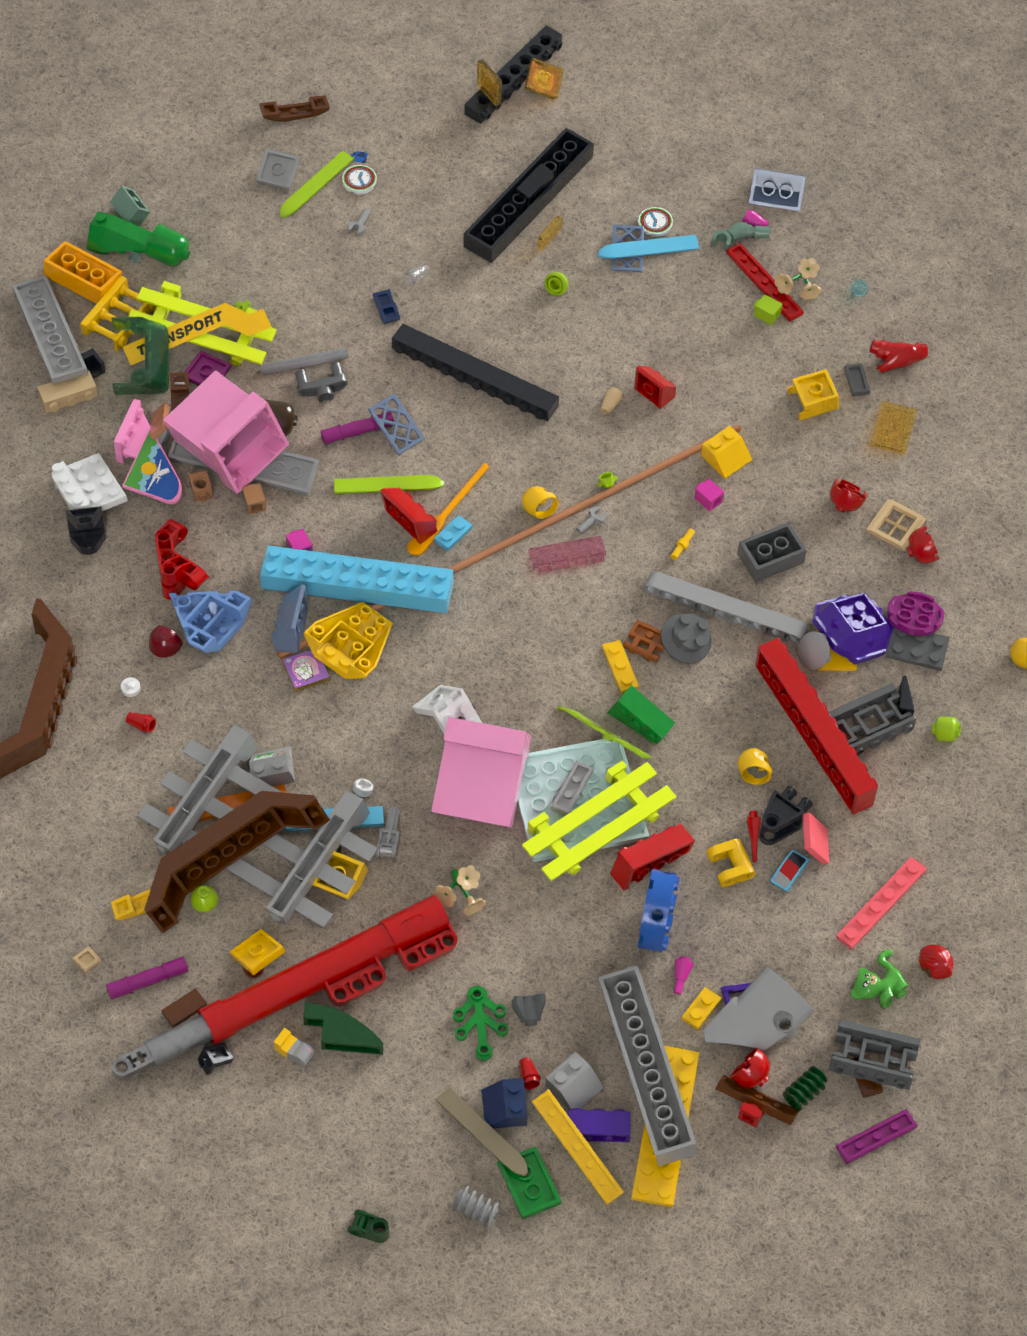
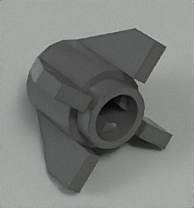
M545 993L530 996H513L514 999L511 1000L512 1008L520 1022L525 1023V1026L537 1025V1021L541 1020L546 1003Z

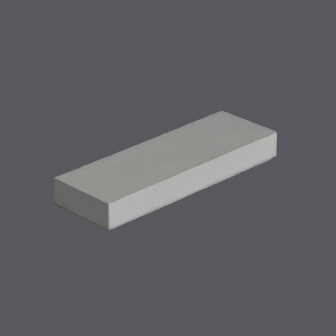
M576 760L550 809L564 816L569 814L592 776L594 768Z

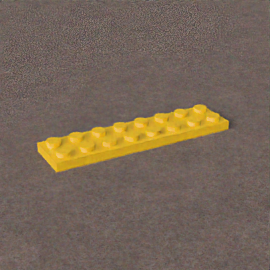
M664 1046L687 1117H689L700 1052ZM645 1125L631 1200L673 1207L681 1160L658 1167Z

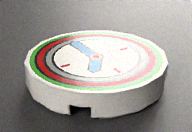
M353 165L343 173L342 182L347 191L360 195L374 189L377 177L372 168L365 165Z
M659 207L645 209L639 215L638 226H644V234L652 235V237H661L668 234L673 224L671 214Z

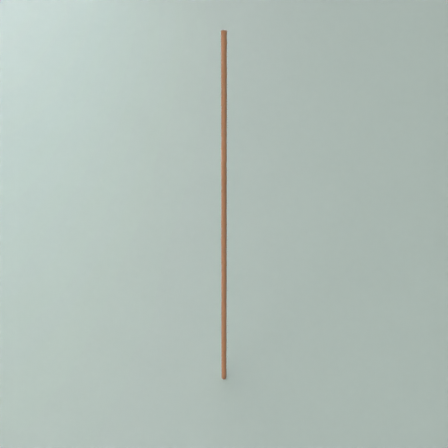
M738 424L732 427L736 432L741 431ZM707 440L447 569H452L454 574L701 451L702 444ZM374 604L370 607L375 611H379L388 605ZM306 639L301 641L299 650L309 646ZM291 652L277 653L280 660L293 654Z

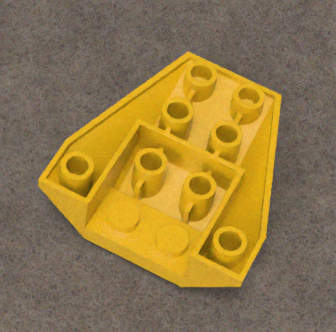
M361 602L316 621L304 632V636L314 657L345 679L366 678L377 666L393 623L364 602Z

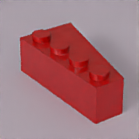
M681 823L676 826H669L659 834L654 833L646 840H639L633 846L622 848L617 853L618 856L610 874L621 889L625 891L629 888L631 881L638 883L652 869L660 870L666 862L670 864L690 852L695 840Z

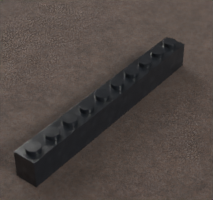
M402 324L392 337V348L397 353L406 354L414 361L418 360L429 368L440 370L442 374L450 375L461 383L465 382L475 390H482L490 397H497L507 405L512 404L522 412H529L539 420L549 421L559 407V396L410 326Z

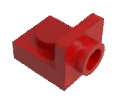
M743 1102L739 1110L738 1119L757 1128L765 1113L756 1105Z

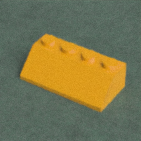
M66 241L43 260L44 276L95 304L101 300L122 275L121 270Z

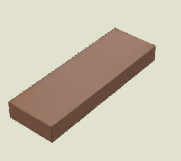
M166 402L152 413L149 436L153 440H156L167 430L163 419L169 415L170 406Z

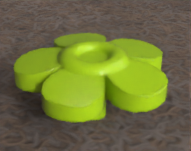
M245 300L243 304L241 301L235 303L236 308L245 312L248 307L252 308L248 300Z

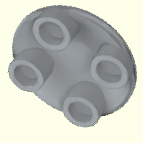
M813 631L802 637L798 647L800 661L806 668L816 670L831 660L829 643L824 633Z

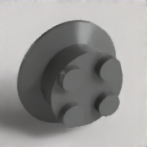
M678 614L670 617L661 629V641L664 649L671 657L683 663L701 661L707 656L711 648L709 622L695 614Z

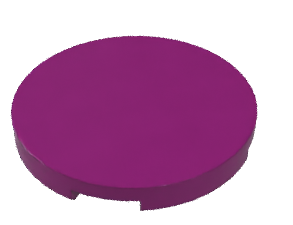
M911 591L907 592V594L894 596L890 600L887 608V617L898 630L910 635L925 636L940 629L944 620V610L931 596Z

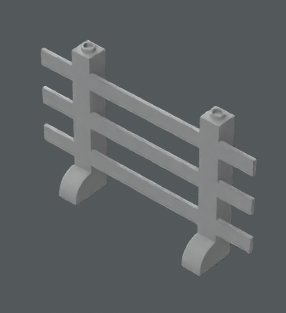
M233 725L215 753L194 740H190L183 753L205 767L193 784L170 771L160 784L182 797V800L170 817L148 803L145 804L137 815L160 830L153 839L159 852L166 855L198 834L192 829L205 811L220 819L234 810L215 798L227 779L254 795L260 791L281 792L237 766L240 760L247 761L258 749L250 733ZM346 790L328 816L330 821L315 830L318 833L305 851L277 834L261 844L295 864L283 884L242 859L227 867L226 870L273 897L266 909L270 914L269 917L275 922L279 923L282 921L287 924L296 911L325 928L334 915L305 898L317 877L345 894L349 892L356 881L329 866L328 862L340 845L366 861H371L378 848L350 832L353 826L361 825L370 812L362 798Z

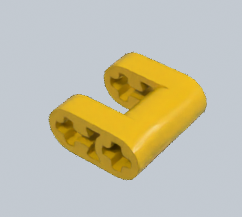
M732 839L707 849L706 854L710 862H716L729 857L734 867L721 872L717 876L721 887L752 879L756 875L740 839Z

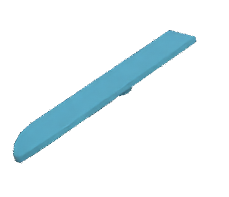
M696 235L613 243L602 247L597 255L600 258L617 259L689 251L700 248Z

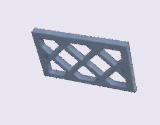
M613 225L612 244L622 243V240L628 235L634 241L644 240V226ZM616 230H623L625 234L619 238L616 235ZM634 230L641 231V236L638 239L632 234ZM643 256L633 257L628 262L624 258L612 259L611 271L643 272ZM617 259L624 263L622 267H615ZM638 260L640 268H633L630 264Z
M395 393L373 407L368 408V411L398 455H401L402 452L425 439ZM393 399L398 409L389 408L388 402ZM377 408L384 410L382 419L378 418L374 412ZM387 411L397 413L395 422L385 420ZM400 414L405 416L409 422L408 425L398 423ZM384 423L394 426L393 435L387 432ZM397 427L407 429L406 438L396 436ZM410 430L415 431L419 438L416 440L409 439ZM395 439L405 442L402 449L399 450L395 444Z

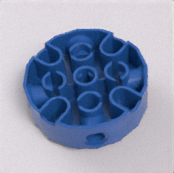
M652 869L639 933V949L662 953V950L666 951L669 936H666V933H669L673 921V914L670 913H673L677 900L674 890H678L680 877L676 876L677 873Z

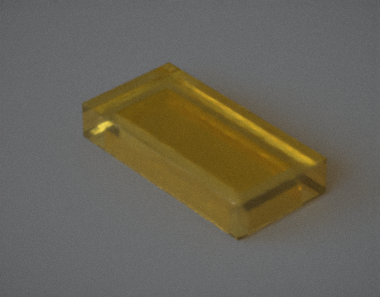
M556 216L538 237L539 249L544 251L560 232L563 218Z

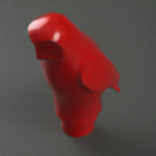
M873 339L869 352L875 354L876 358L884 361L883 364L876 367V370L879 369L881 373L907 367L926 359L928 356V346L920 343L913 345L904 342L892 343Z

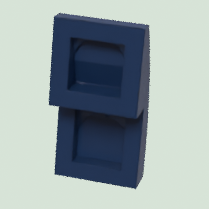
M390 289L373 293L372 297L383 324L400 320V315L396 303L393 301Z

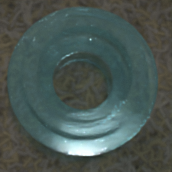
M856 280L851 285V292L855 296H864L868 292V285L864 280Z

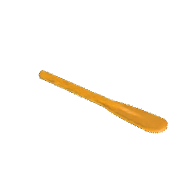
M483 463L447 507L434 517L437 521V532L422 544H419L412 538L407 545V551L411 555L419 556L427 550L434 541V537L442 529L449 514L488 470V464Z

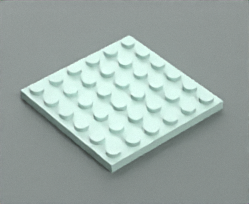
M606 739L528 753L517 802L527 840L537 835L531 836L527 831L528 822L541 813L545 812L548 815L549 826L564 817V815L551 810L550 807L576 760L593 767L594 772L572 811L614 784L613 782L609 785L605 780L606 772L623 760L627 765L626 773H631L624 747L614 740L610 742ZM624 796L562 837L561 841L570 850L633 808L634 805ZM645 819L601 849L648 839L649 833ZM548 848L532 857L533 862L556 858Z

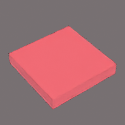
M810 812L804 813V849L821 864H829L828 830Z

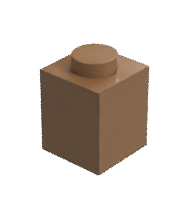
M260 483L242 487L243 499L248 515L265 511L266 500Z

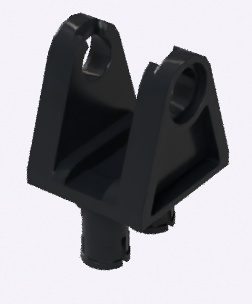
M102 506L66 510L70 543L81 554L90 555L96 553L106 539Z
M787 786L782 794L774 790L762 818V827L759 833V839L765 845H774L802 828L803 814L813 806L810 799L807 803L805 802L808 799L807 797H803L797 805L791 802L797 795V791L794 788L790 791L791 786ZM769 831L775 837L767 840L764 838V833Z

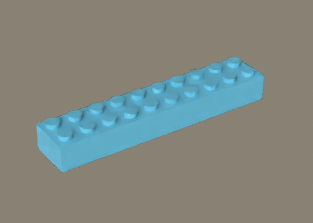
M268 545L260 573L261 588L267 590L291 592L298 586L305 585L306 594L312 596L447 613L454 585V575L452 569Z

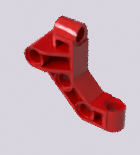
M169 519L155 533L162 594L168 600H171L169 593L180 595L186 587L197 590L209 578V575L200 566L174 551V548L187 536L188 529L173 519Z

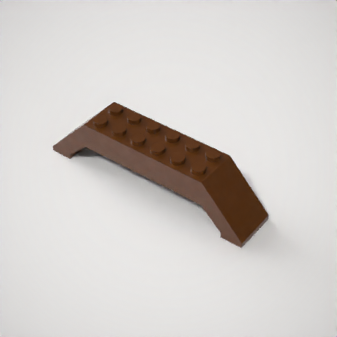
M36 598L31 615L35 634H40L46 645L20 730L0 743V778L45 756L47 750L52 748L53 737L51 736L53 732L57 731V716L62 714L63 705L61 703L63 699H66L68 693L66 686L67 683L72 681L73 673L71 669L76 667L77 664L72 637L45 603Z
M260 791L160 859L144 910L160 932L164 933L179 923L177 918L184 899L195 888L238 861L286 827L312 828L315 831L330 821L314 795Z

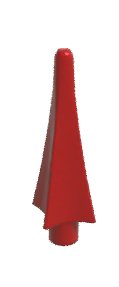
M752 810L749 811V817H747L746 822L751 842L752 861L755 863L757 862L761 817H757V811Z

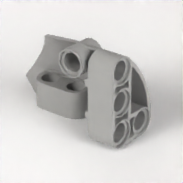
M766 967L738 998L734 997L708 1024L704 1029L706 1043L737 1045L753 1049L758 1047L760 1050L765 1051L782 1039H792L795 1037L797 1028L814 1010L785 980L769 967ZM787 1024L791 1025L787 1030L782 1029Z

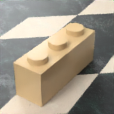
M89 370L88 374L55 384L51 382L37 387L39 398L46 413L56 412L60 408L71 407L85 400L90 401L98 396L95 382Z

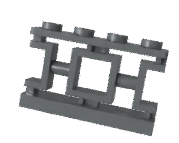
M893 683L828 712L831 717L835 718L838 728L845 733L849 745L855 748L858 756L870 747L874 749L885 740L892 741L898 734L903 732L907 734L914 729L916 723L915 716H912L911 712L901 715L894 705L899 702L900 696L895 693L896 688ZM885 702L888 710L882 712L878 705ZM874 714L881 725L868 730L861 719ZM853 717L852 721L855 725L849 727L845 720ZM894 717L897 724L890 726L891 724L887 719ZM861 732L864 739L857 741L854 734Z
M840 1019L835 1042L845 1044L843 1053L833 1051L829 1071L853 1076L858 1079L874 1081L878 1084L894 1086L898 1089L910 1090L914 1071L904 1069L906 1059L916 1061L921 1039ZM850 1041L862 1044L861 1049L849 1046ZM865 1049L885 1054L884 1062L880 1063L863 1059ZM890 1051L901 1053L902 1057L890 1056ZM847 1054L858 1056V1061L846 1059ZM888 1064L898 1066L899 1072L887 1069Z

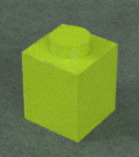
M764 294L753 306V309H755L754 316L773 325L781 315L783 304Z

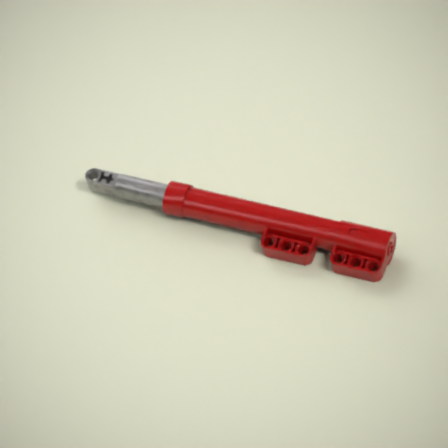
M432 895L379 921V924L226 999H219L198 1009L197 1017L144 1042V1046L117 1058L112 1065V1074L118 1080H125L151 1066L158 1067L209 1041L213 1045L235 1035L237 1031L322 989L325 990L333 1005L343 1006L383 985L386 973L380 963L381 960L393 954L397 955L402 966L406 970L413 971L452 952L458 941L457 935L440 900L435 895ZM445 938L450 939L452 945L446 946L442 940ZM431 947L435 953L429 955L425 952V948ZM413 956L417 962L411 964L407 961V957ZM378 974L381 980L373 981L371 975ZM360 983L363 989L355 990L352 984ZM342 992L345 998L337 999L334 993ZM137 1056L144 1058V1063L137 1061ZM121 1064L125 1065L127 1071L119 1073L116 1067Z

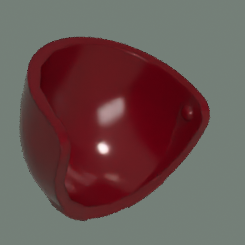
M162 625L155 627L149 637L150 651L155 656L161 658L173 656L183 645L182 640L173 630Z

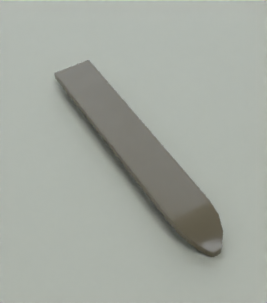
M448 1088L435 1099L504 1166L517 1175L525 1177L528 1174L527 1164L520 1153L451 1088Z

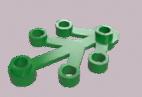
M473 986L467 992L468 1000L461 1008L453 1011V1020L455 1022H462L465 1019V1014L473 1006L475 1009V1013L465 1025L455 1030V1038L458 1041L466 1040L467 1034L477 1025L479 1045L476 1048V1057L480 1061H487L492 1057V1048L487 1044L485 1024L496 1031L499 1037H505L508 1034V1026L505 1023H498L484 1013L483 1006L494 1012L496 1018H503L506 1015V1008L504 1005H497L488 999L487 992L483 987ZM480 993L481 995L479 997H475L473 994ZM501 1009L503 1013H497L496 1010ZM461 1013L463 1016L458 1018L455 1015ZM505 1028L506 1031L500 1032L499 1029ZM459 1032H464L465 1035H464V1036H459L458 1033H459ZM487 1049L488 1051L486 1053H482L480 1050Z

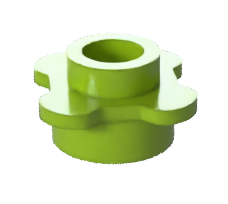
M605 472L599 476L600 482L597 483V486L610 488L618 480V477L613 476L612 472Z

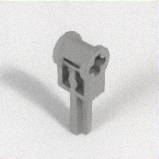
M393 806V808L389 809L385 829H380L376 846L378 851L375 857L385 856L396 860L400 840V831H397L401 812L397 807Z

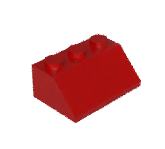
M383 488L380 490L385 511L419 544H422L437 532V521L432 514L428 515L420 503L416 504L408 492L405 493L401 488Z

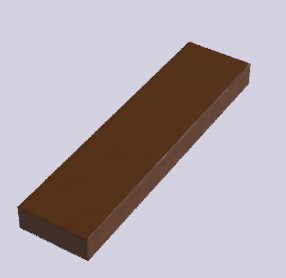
M723 1075L716 1086V1090L741 1102L754 1104L762 1112L788 1125H792L799 1111L753 1088H743L726 1075Z

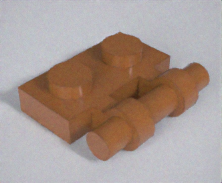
M637 620L628 635V638L632 639L633 642L625 640L623 648L628 649V652L632 654L637 653L643 656L645 660L658 662L660 656L654 653L655 650L661 653L664 651L661 641V630ZM641 643L643 645L648 646L649 648L646 650L642 647H639V644Z

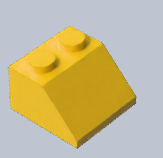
M728 426L702 444L701 457L724 479L752 461L743 438L731 426Z
M334 851L328 865L356 882L347 894L325 883L318 877L312 885L349 900L360 889L368 869L365 863Z

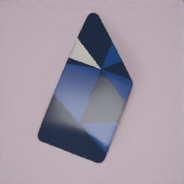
M356 151L350 155L354 157L353 161L366 163L368 153Z

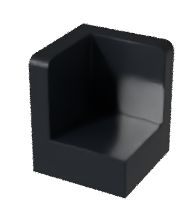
M93 348L81 354L87 371H90L93 379L105 373L104 362Z

